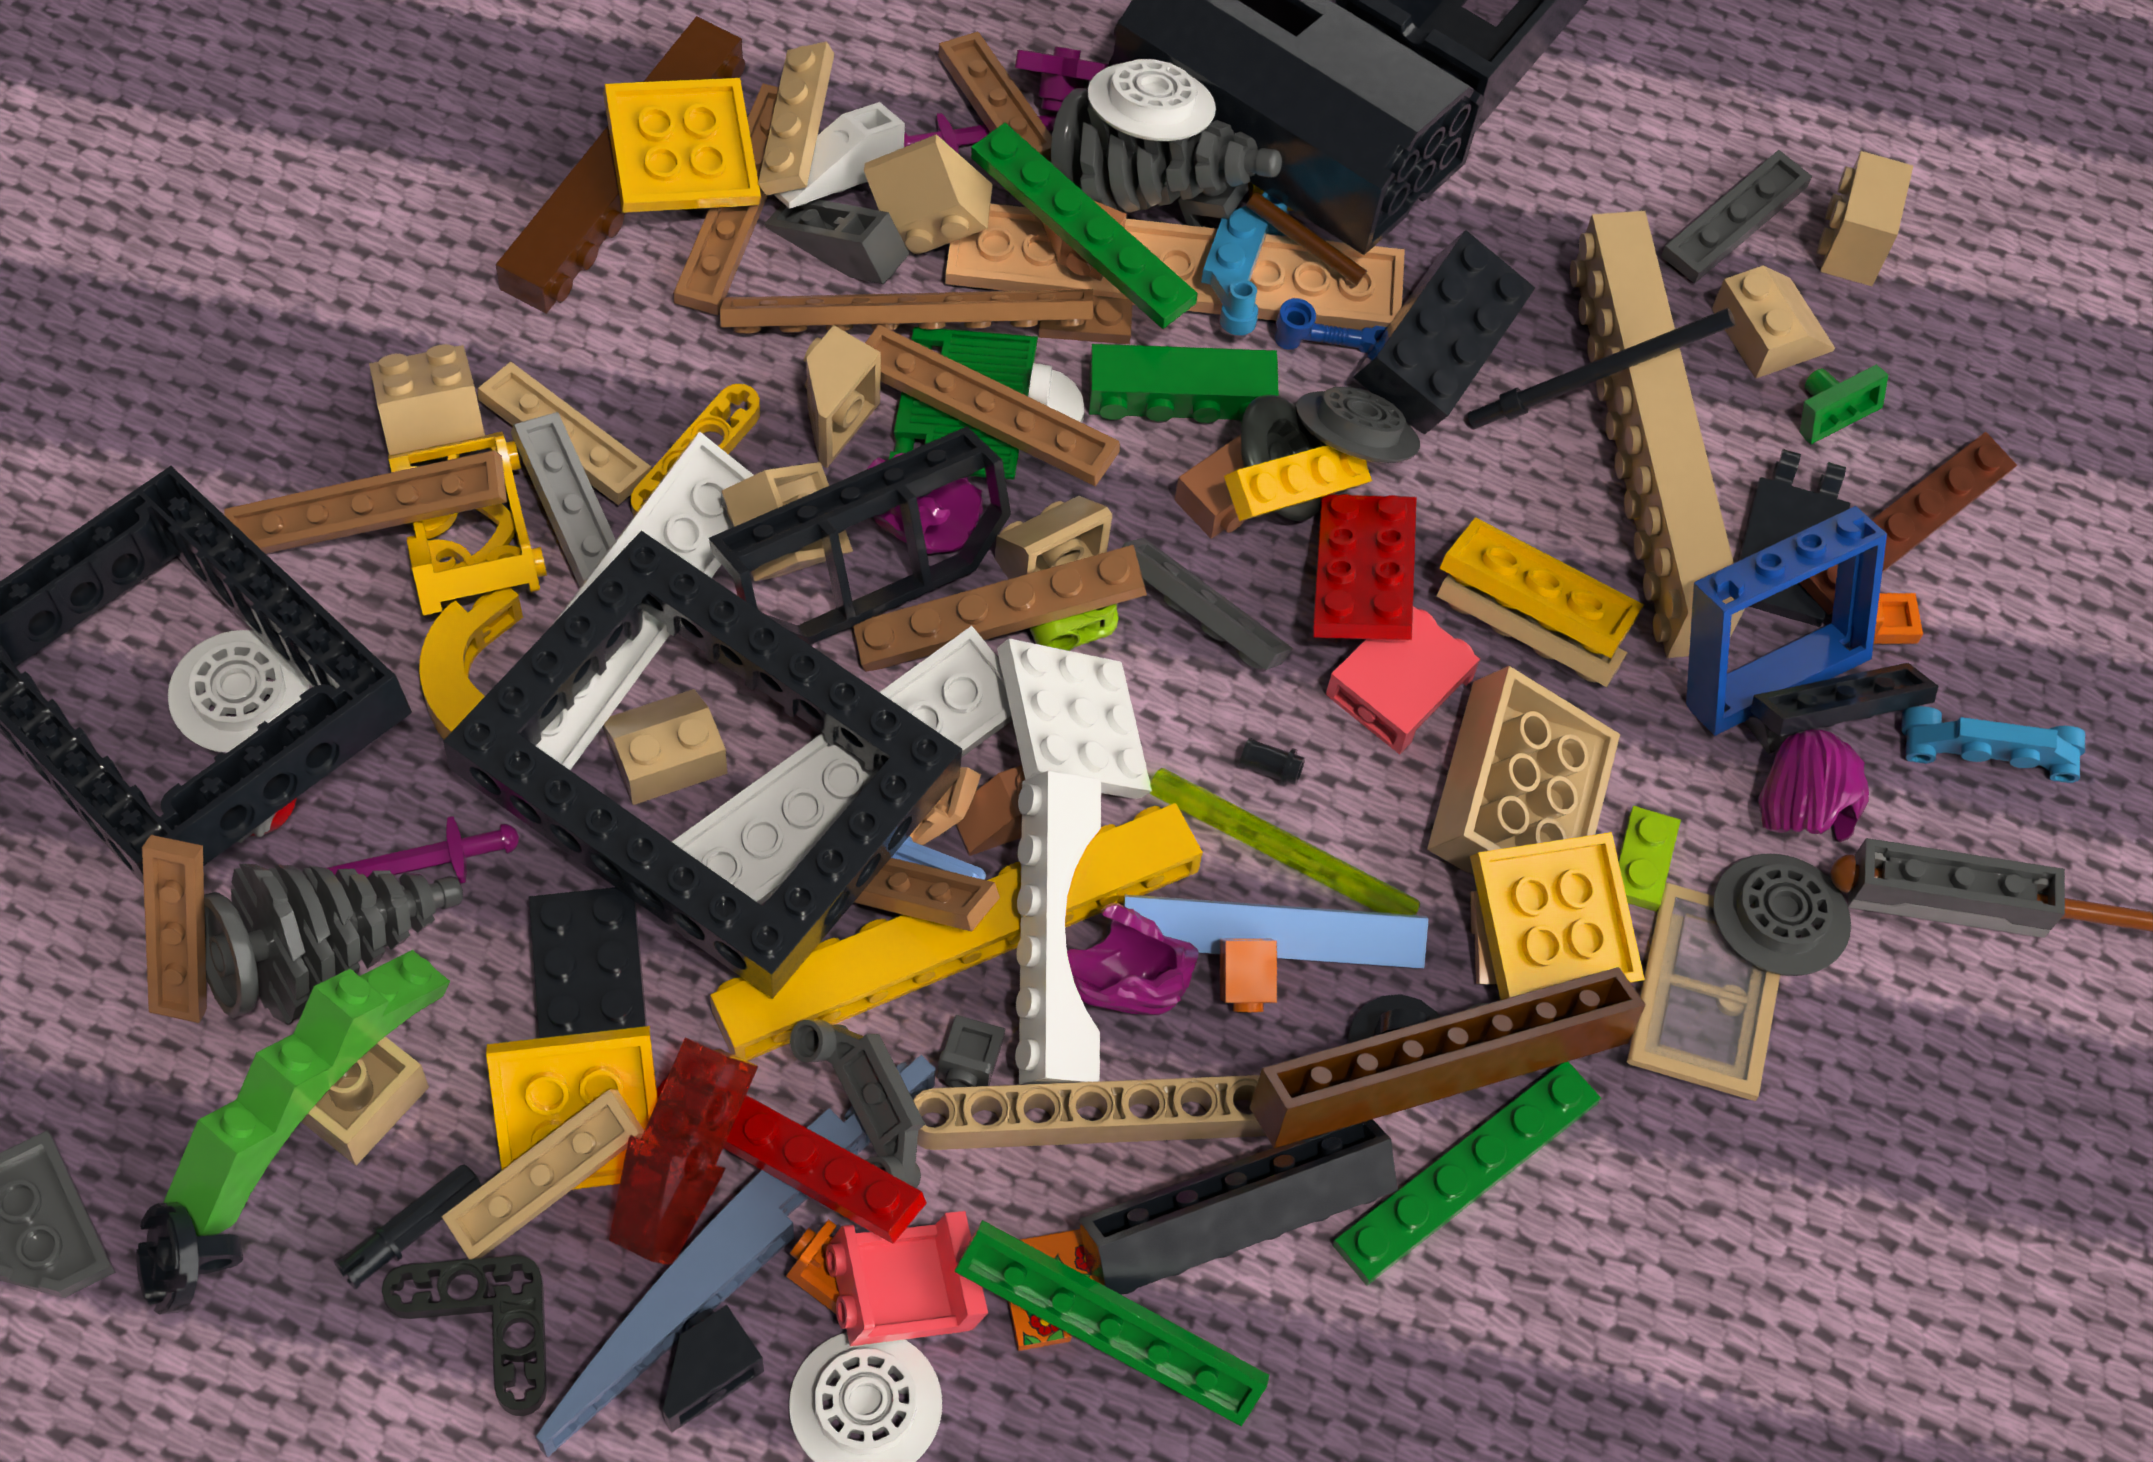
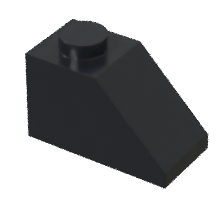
M727 1305L716 1312L713 1309H707L697 1314L686 1324L685 1329L687 1331L680 1335L663 1408L665 1423L671 1433L764 1372L763 1357Z

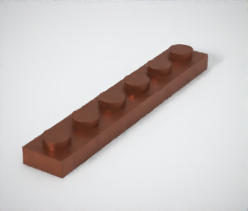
M1984 432L1872 519L1887 533L1882 573L2017 466L1987 432ZM1838 564L1799 582L1828 615L1833 612Z

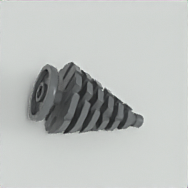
M1076 88L1065 97L1057 113L1052 133V164L1092 200L1123 213L1146 210L1157 204L1159 206L1171 204L1180 196L1182 200L1191 199L1203 191L1208 193L1227 187L1226 182L1231 187L1243 185L1250 182V177L1254 176L1255 173L1263 177H1276L1282 167V156L1279 151L1266 148L1258 150L1256 141L1252 137L1242 132L1234 134L1231 125L1218 120L1211 122L1205 130L1197 135L1176 141H1151L1127 135L1108 125L1095 113L1089 102L1088 88Z
M239 864L241 868L234 869L231 881L235 888L231 889V901L217 892L204 894L206 979L221 1009L231 1018L243 1016L252 1011L256 1006L259 995L264 1008H268L274 1018L288 1025L302 1015L315 985L348 969L358 974L360 969L358 962L361 959L367 969L379 962L386 951L383 946H388L390 950L396 948L410 936L408 930L411 927L416 932H419L435 920L433 914L436 913L437 908L447 909L459 905L463 899L462 886L457 878L453 876L435 880L434 883L428 884L421 874L403 873L399 877L403 884L400 885L390 870L372 871L366 878L364 874H358L355 869H338L334 875L328 868L309 865L310 868H304L301 871L292 865L274 864L275 868L267 869L257 864Z

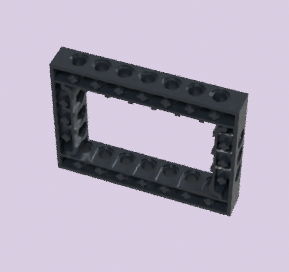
M172 466L166 468L0 581V733L143 885L142 847L150 835L203 846V866H205L412 713L396 675ZM177 556L292 666L312 688L299 696L300 701L269 723L264 721L259 724L257 732L228 753L224 754L221 752L215 756L214 763L181 786L178 783L164 794L161 800V810L164 814L159 817L151 809L142 791L136 785L130 787L123 780L114 762L108 756L102 758L96 752L86 733L80 727L75 730L69 724L59 705L53 699L47 701L42 696L32 677L26 671L21 674L16 669V666Z
M642 530L443 740L448 766L451 771L771 999L781 990L958 779L962 758L961 747ZM642 609L665 624L668 633L674 637L679 634L706 652V659L714 664L716 661H719L745 679V686L751 690L758 688L783 705L785 713L793 718L797 715L825 734V741L831 745L837 742L863 760L865 768L870 772L878 771L763 906L536 747L542 740V731L563 709L568 711L574 705V697L596 673L600 676L607 669L606 662L628 639L633 641L639 635L643 626Z

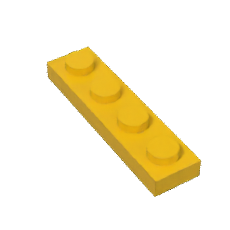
M1328 445L1239 469L1224 475L1239 522L1352 489L1372 481L1366 460L1347 455Z

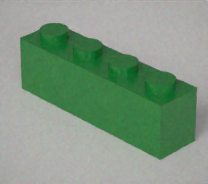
M1092 344L1089 415H1101L1109 420H1118L1125 416L1148 417L1153 421H1167L1171 418H1194V420L1201 423H1212L1218 419L1240 420L1242 422L1245 410L1252 400L1263 395L1279 396L1277 350Z

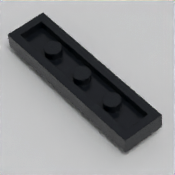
M1903 663L1756 694L1753 696L1750 712L1767 725L1772 732L1779 736H1790L1801 731L1819 727H1831L1842 722L1861 718L1868 719L1874 715L1934 703L1939 686L1911 664Z

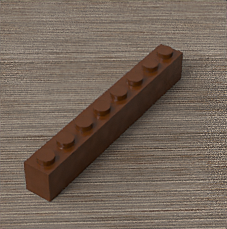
M696 16L643 82L740 78L745 69L742 38ZM608 126L495 264L500 290L545 314L548 313L556 301L561 303L568 297L574 278L582 269L588 270L594 264L601 244L607 237H615L623 224L626 213H622Z
M1616 967L1264 1067L1261 1070L1250 1109L1273 1148L1281 1147L1629 1044L1646 1004L1621 969Z

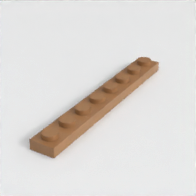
M1093 289L725 297L720 307L721 327H733V331L736 333L758 332L761 330V326H779V330L782 332H801L807 329V325H825L826 330H830L834 325L843 331H847L853 328V324H872L873 329L881 325L889 330L899 328V323H918V327L922 329H939L945 327L946 322H964V326L968 328H985L991 326L992 321H1010V324L1015 327H1032L1038 324V320H1057V324L1061 326H1078L1084 324V319H1093L1094 304Z

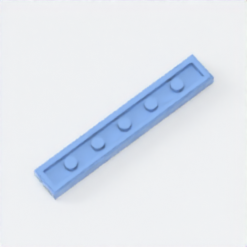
M1124 895V906L1126 908L1134 909L1143 917L1153 920L1164 936L1191 943L1198 949L1199 953L1220 954V938H1271L1277 940V958L1423 969L1425 966L1429 919L1427 916Z

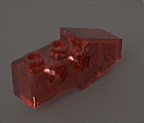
M685 1037L642 1137L630 1135L628 1139L609 1241L651 1262L672 1265L724 1174L726 1168L717 1164V1161L758 1069L757 1065L716 1046Z

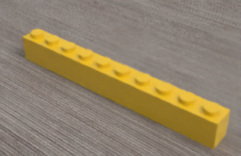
M1176 803L1164 808L1159 806L1146 808L1138 813L1134 820L1117 827L1114 824L1101 827L1087 845L1075 868L1067 895L1065 928L1101 913V910L1108 904H1123L1125 894L1142 896L1199 871L1203 852ZM1015 862L1002 869L998 876L987 880L995 882L1000 898L972 932L907 915H901L889 921L877 919L863 926L858 934L841 941L839 938H831L818 944L773 999L742 977L724 982L718 987L717 992L710 994L711 1008L735 1064L739 1065L789 1044L794 1026L802 1020H825L830 1025H834L1016 949L1021 935V914L1017 908V898L1021 889V863Z

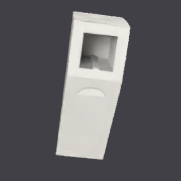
M880 102L842 114L817 136L807 187L774 195L790 209L868 182L864 173L865 163L904 148L905 123Z

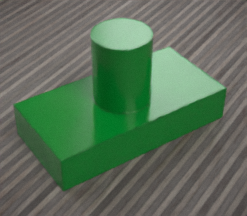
M1876 364L1840 383L1823 368L1814 371L1805 382V389L1813 397L1805 400L1803 404L1799 431L1801 435L1812 445L1883 408L1888 374Z

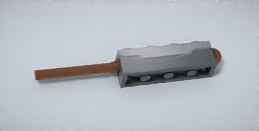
M1866 838L1855 856L1844 855L1839 857L1833 863L1830 871L1831 880L1835 887L1840 891L1848 893V908L2045 938L2060 919H2074L2153 932V912L2065 898V869Z

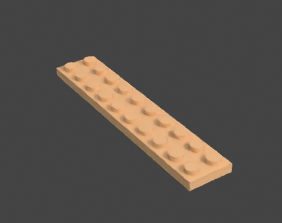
M990 203L988 229L951 242L949 246L945 284L1002 291L1093 289V295L1128 299L1105 277L1099 281L1087 275L1075 274L1068 267L1059 264L1040 219L1026 207ZM1126 218L1125 229L1198 293L1196 304L1187 311L1221 315L1222 303L1211 285L1201 283L1203 268L1218 229ZM1266 234L1250 279L1257 287L1255 301L1258 306L1257 319L1276 321L1282 304L1289 299L1299 298L1310 303L1315 309L1316 320L1314 323L1324 324V326H1337V328L1362 330L1363 328H1373L1374 326L1388 327L1402 308L1405 249L1374 246L1365 255H1362L1343 242L1326 241L1367 270L1363 279L1356 286L1288 236Z

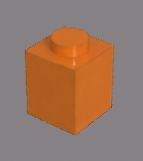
M1220 938V1000L1225 1003H1233V1012H1263L1264 1003H1277V940L1271 938Z

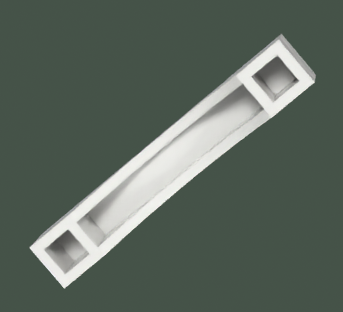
M1046 771L1022 781V789L1018 799L1019 811L1022 814V838L1018 846V859L1021 863V889L1017 898V908L1021 914V935L1016 953L1017 961L1020 965V991L1016 999V1011L1020 1017L1019 1043L1015 1053L1016 1065L1019 1068V1085L1100 1082V1031L1086 1011L1073 980L1067 956L1065 916L1067 895L1075 868L1087 845L1101 829V779Z

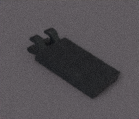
M1782 449L1780 460L1775 463L1772 480L1760 477L1756 484L1738 561L1850 509V502L1837 499L1844 480L1846 467L1828 462L1824 475L1821 474L1817 493L1792 486L1801 454ZM1800 583L1749 606L1817 627L1822 625L1826 614Z

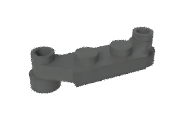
M802 1020L798 1022L791 1032V1050L794 1056L802 1062L828 1061L832 1064L877 1153V1156L870 1157L866 1161L917 1188L921 1180L920 1168L916 1163L918 1130L926 1124L879 1034H866L862 1036L850 1031L844 1025H830L825 1020Z

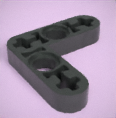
M504 1256L409 1264L397 1267L387 1275L382 1286L383 1299L391 1313L399 1318L416 1319L493 1312L494 1382L499 1404L506 1412L515 1416L532 1414L541 1407L547 1392L544 1284L540 1269L533 1260L525 1256ZM518 1270L523 1271L525 1279L533 1280L532 1283H527L523 1286L522 1294L514 1295L511 1287L507 1285L493 1286L496 1297L487 1298L489 1287L485 1276L486 1272H494L495 1283L511 1281L513 1279V1272ZM460 1275H471L479 1283L476 1294L465 1301H457L451 1298L448 1294V1287L451 1281ZM439 1276L437 1288L441 1302L433 1303L431 1292L414 1294L412 1303L403 1304L401 1297L394 1295V1291L403 1289L404 1281L413 1280L417 1289L433 1288L430 1278ZM519 1322L531 1325L535 1330V1337L530 1345L523 1349H512L506 1345L504 1336L510 1326ZM537 1357L535 1364L525 1362ZM505 1360L525 1362V1376L528 1384L536 1385V1390L527 1391L525 1401L517 1402L513 1393L506 1392V1388H511L516 1384V1368L514 1363L504 1366Z

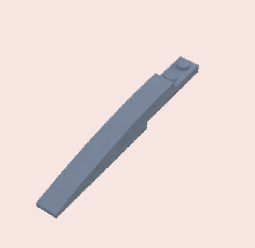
M922 1055L916 1058L910 1065L902 1062L896 1066L913 1100L922 1091L932 1089L935 1086L936 1069ZM853 1106L846 1112L845 1122L828 1108L807 1127L809 1130L855 1155L859 1154L871 1143ZM761 1170L664 1272L611 1335L536 1435L540 1450L548 1458L679 1341L680 1335L687 1331L685 1326L693 1317L704 1310H714L793 1240V1222L787 1216L807 1200L809 1196Z

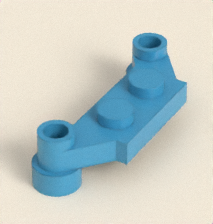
M1266 192L1262 194V196L1287 213L1288 206ZM1246 206L1235 210L1229 219H1221L1203 268L1201 283L1211 285L1221 301L1220 325L1226 332L1233 335L1249 334L1256 327L1258 306L1255 303L1257 287L1250 279L1266 234L1286 236Z
M1926 706L1910 707L1902 712V733L1906 735L1907 761L1927 764L1936 760L1937 753H1951L1961 755L1963 759L1972 762L1995 759L2010 761V765L2017 768H2033L2040 765L2050 770V780L2073 783L2080 779V756L2085 753V731L2081 728L2056 726L2045 729L1960 717L1958 721L1942 723L1941 711Z

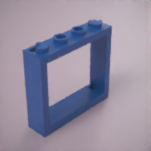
M1857 506L1694 582L1686 705L1691 713L1714 736L1748 720L1753 715L1750 710L1753 696L1756 694L1832 679L1872 659L1887 533ZM1838 564L1831 624L1727 674L1732 614ZM1729 597H1732L1734 599L1733 601L1727 604L1723 602V600Z

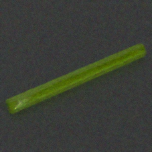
M1160 768L1151 780V795L1169 804L1176 803L1180 810L1378 913L1417 915L1419 911L1420 901L1165 768Z

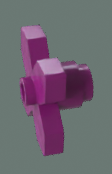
M1055 46L1054 55L1017 50L1015 68L1042 72L1038 94L1039 97H1042L1041 108L1059 111L1065 97L1072 90L1084 88L1085 80H1092L1098 72L1107 68L1108 64L1080 59L1081 50Z

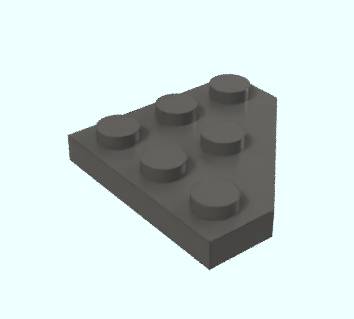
M46 1130L1 1152L0 1281L66 1298L116 1273L50 1132Z

